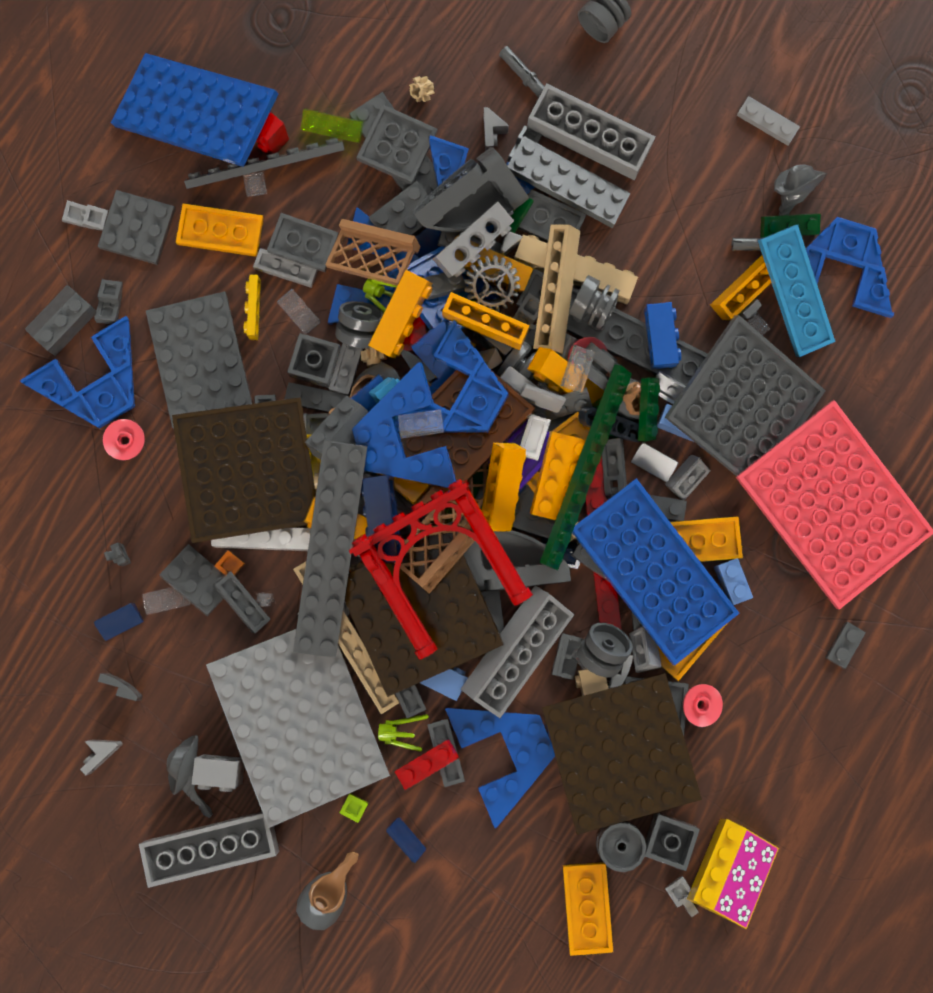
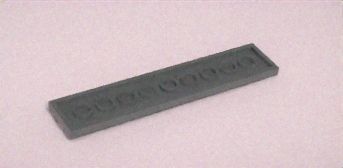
M534 269L524 292H522L516 304L517 307H520L528 293L540 299L543 272ZM573 287L569 312L579 293V290ZM616 308L609 321L602 326L601 330L596 328L599 321L597 317H595L592 325L588 324L591 315L589 313H586L581 320L568 315L567 332L580 338L595 337L604 343L608 352L652 374L657 375L659 371H662L685 386L708 355L678 340L676 341L677 349H681V361H679L678 365L673 368L651 370L646 323Z
M324 440L293 648L294 653L336 658L351 554L348 550L353 546L351 543L354 540L367 446Z

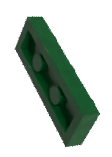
M821 214L761 216L760 237H767L793 225H798L801 236L819 235Z
M641 378L638 441L656 440L658 433L657 415L659 413L658 394L660 393L659 378Z

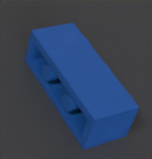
M672 302L647 304L644 309L651 370L676 367L679 361H681V349H677L676 342L679 340V331L674 326V321H676L677 317L676 309L672 308Z

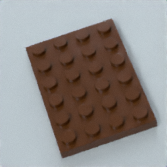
M456 370L432 395L433 402L450 411L469 376ZM495 374L509 396L489 432H399L406 458L446 446L456 481L459 479L462 482L465 480L469 481L490 459L493 443H505L535 411V408ZM428 484L436 492L442 490L444 493L449 490L447 487Z

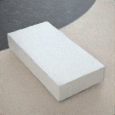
M533 414L529 416L520 444L521 447L526 449V458L539 460L551 422L550 419Z

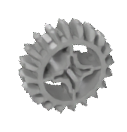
M496 255L493 256L492 262H490L488 256H485V263L478 259L477 262L480 266L476 267L472 264L471 268L474 272H466L467 276L471 277V279L464 280L465 284L470 285L464 289L465 292H471L467 296L469 300L474 299L473 302L480 303V305L487 306L490 309L495 307V310L499 312L500 305L506 309L507 305L505 302L514 303L511 296L518 297V293L514 289H520V285L515 283L520 280V277L514 276L518 271L516 268L511 269V262L504 266L505 258L502 257L498 263ZM490 268L500 269L499 272L497 271L493 275L483 272ZM505 274H507L509 280L506 292L501 287ZM478 277L484 281V286L479 294L476 292ZM486 278H487L489 281H490V280H492V281L495 280V283H496V286L498 287V289H497L496 287L492 288V286H491V288H489L490 286H489L488 281L486 280ZM492 293L501 296L492 300L485 299V296L488 297Z

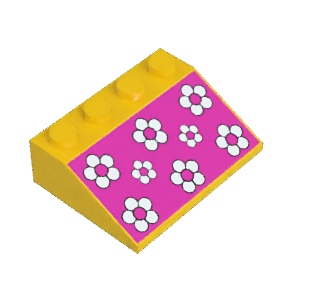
M720 819L687 900L747 929L779 848L728 819Z

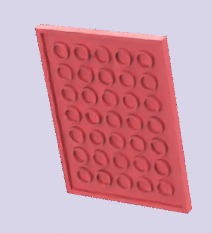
M835 400L828 403L736 476V479L836 609H841L933 534L932 527Z

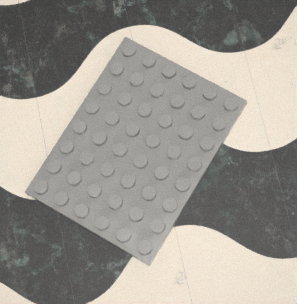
M296 629L206 665L268 828L390 776L339 646L337 647L336 658L294 653Z

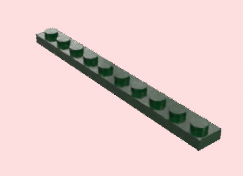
M614 364L540 560L541 564L557 571L563 561V556L571 540L572 532L578 521L583 503L586 500L587 492L601 460L611 428L615 423L616 415L622 404L627 386L630 383L632 373L621 365Z

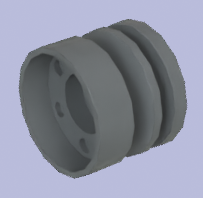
M590 0L585 3L577 14L584 30L595 40L602 43L609 42L617 33L618 28H621L632 15L631 8L626 0Z
M588 275L571 307L569 315L581 320L586 313H589L591 315L588 324L592 325L595 317H597L599 321L596 328L601 330L602 326L609 321L618 303L620 290L615 288L612 295L609 296L607 293L610 285H607L601 292L598 290L600 280Z

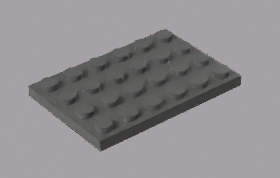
M225 291L146 310L173 429L172 415L253 404Z

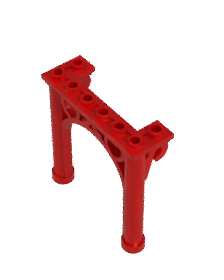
M459 479L449 485V490L444 493L442 490H439L430 496L432 500L425 504L423 501H420L411 507L412 511L406 515L404 512L399 513L392 518L393 522L386 526L385 523H382L373 529L374 533L367 537L366 534L361 535L351 543L353 546L348 550L355 557L360 555L364 565L371 573L414 646V652L419 660L429 656L438 648L404 593L400 583L399 572L401 562L407 551L423 537L440 531H455L471 537L481 547L514 606L526 601L533 595L529 587L524 585L469 490L467 480L462 482ZM455 500L457 504L448 501ZM451 507L456 511L457 517L452 524H443L439 521L438 514L441 510ZM435 510L433 520L438 526L432 527V523L423 524L418 519ZM461 513L465 516L472 530L458 526ZM410 524L411 533L407 537L409 541L405 544V539L402 536L393 533ZM417 528L420 529V530H423V531H421L420 533H418V534L416 535V533H417ZM389 540H398L401 543L399 555H387L383 550V545ZM380 541L377 550L374 544ZM383 559L386 561H396L393 576Z

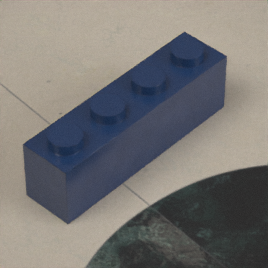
M384 475L363 478L361 494L365 499L363 514L367 518L368 527L365 529L367 537L374 533L373 529L382 523H385L386 526L393 522L392 518L398 515L393 476ZM400 530L396 531L393 534L400 535ZM396 539L389 540L383 545V550L387 555H399L401 543ZM380 541L374 544L377 550ZM383 559V561L385 562V564L395 563V562H396V561H386V560Z

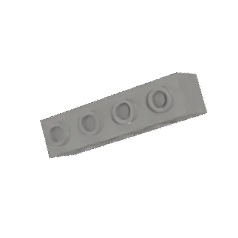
M496 202L437 254L433 260L448 278L453 275L457 278L466 270L464 266L469 261L473 264L481 257L479 254L484 248L486 250L490 249L496 243L494 239L499 234L503 237L512 229L509 225L514 220L501 204ZM486 223H491L494 226L493 233L487 232ZM472 236L479 240L478 247L471 245L470 238ZM456 250H460L463 253L464 258L462 261L455 258Z

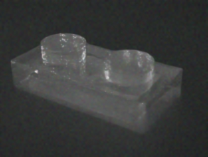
M573 345L560 386L582 393L595 352Z
M441 409L398 415L401 438L444 432Z

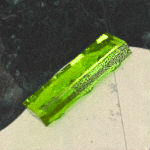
M303 109L300 130L359 143L363 122Z

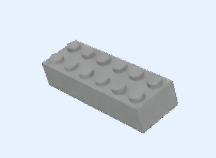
M547 83L528 117L527 128L633 180L636 179L656 137Z
M534 586L531 591L533 595L521 604L500 633L504 645L487 652L460 689L499 718L504 714L574 616L570 610L553 596L537 586Z
M263 812L145 840L139 844L148 888L274 857L280 852L274 826L268 828Z

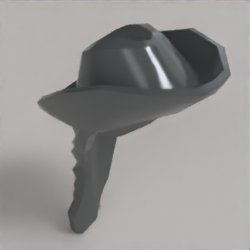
M795 165L781 172L774 182V191L781 195L779 215H789L794 206L803 202L825 179L827 173L814 170L809 165Z
M193 735L184 740L179 747H176L169 754L166 763L169 773L168 781L173 795L183 790L191 801H194L199 806L203 815L210 818L213 815L211 808L196 793L195 785H192L194 759L197 757L199 741L198 736Z

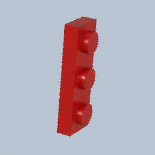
M448 739L396 770L395 774L404 790H407L459 759V756Z

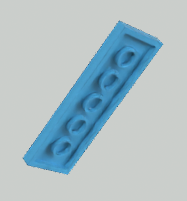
M793 225L758 240L796 357H801L835 342L798 225Z

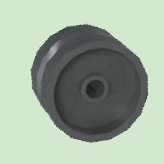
M351 301L341 304L338 313L339 321L335 331L336 338L340 342L352 347L372 348L368 345L384 312L380 308L365 302Z
M524 340L520 350L514 348L506 357L496 375L500 377L511 366L531 381L534 378V374L527 368L536 354L535 352L528 358L532 351V346Z
M590 342L585 348V353L593 359L591 363L584 357L579 356L572 365L605 391L609 380L606 374L608 372L611 374L614 364H620L617 363V359L603 348L601 350Z
M596 623L591 626L577 652L582 665L590 672L602 677H614L620 672L633 647L631 640L621 629L607 623Z
M628 821L600 828L596 836L595 845L600 858L607 867L614 871L627 872L634 870L645 857L646 843L644 836L635 825ZM623 843L624 847H618V844Z

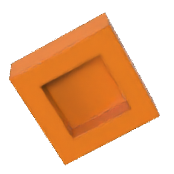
M228 550L216 563L215 567L224 575L231 571L235 576L245 563Z

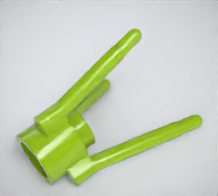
M368 278L363 287V292L366 293L365 298L371 300L378 308L385 312L386 308L375 297L379 298L382 294H385L392 298L393 293L385 290V287L382 285L395 288L397 286Z
M421 715L394 721L386 720V724L379 725L378 739L379 741H385V744H392L421 752L422 748L396 741L397 737L414 738L415 734L397 732V727H393V725L428 719L429 716Z

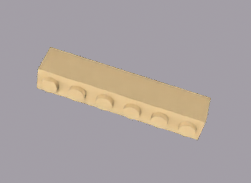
M571 225L550 226L533 347L536 350L539 347L548 348L557 354H563L580 238V231Z
M523 235L514 260L533 268V270L537 269L544 273L548 242L539 241V238L534 235ZM577 255L573 285L581 288L586 277L590 275L600 280L599 291L602 292L607 285H610L607 295L611 296L615 288L620 290L618 302L628 304L638 279L637 276H634L633 272L615 269V266L610 263L602 264L596 262V259L591 256L583 257Z

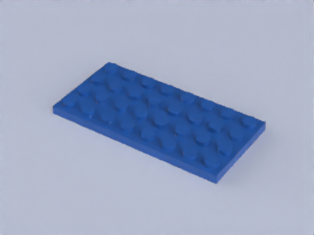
M145 53L111 124L123 130L244 167L276 101L278 93L271 88Z
M637 478L575 525L572 532L672 665L678 664L739 614Z

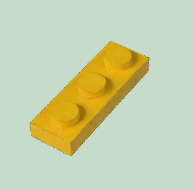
M250 275L249 281H246V294H249L248 301H245V313L248 314L247 321H244V333L247 334L250 340H258L261 280L258 275Z

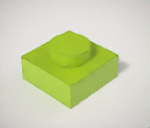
M349 793L340 814L359 823L369 802Z

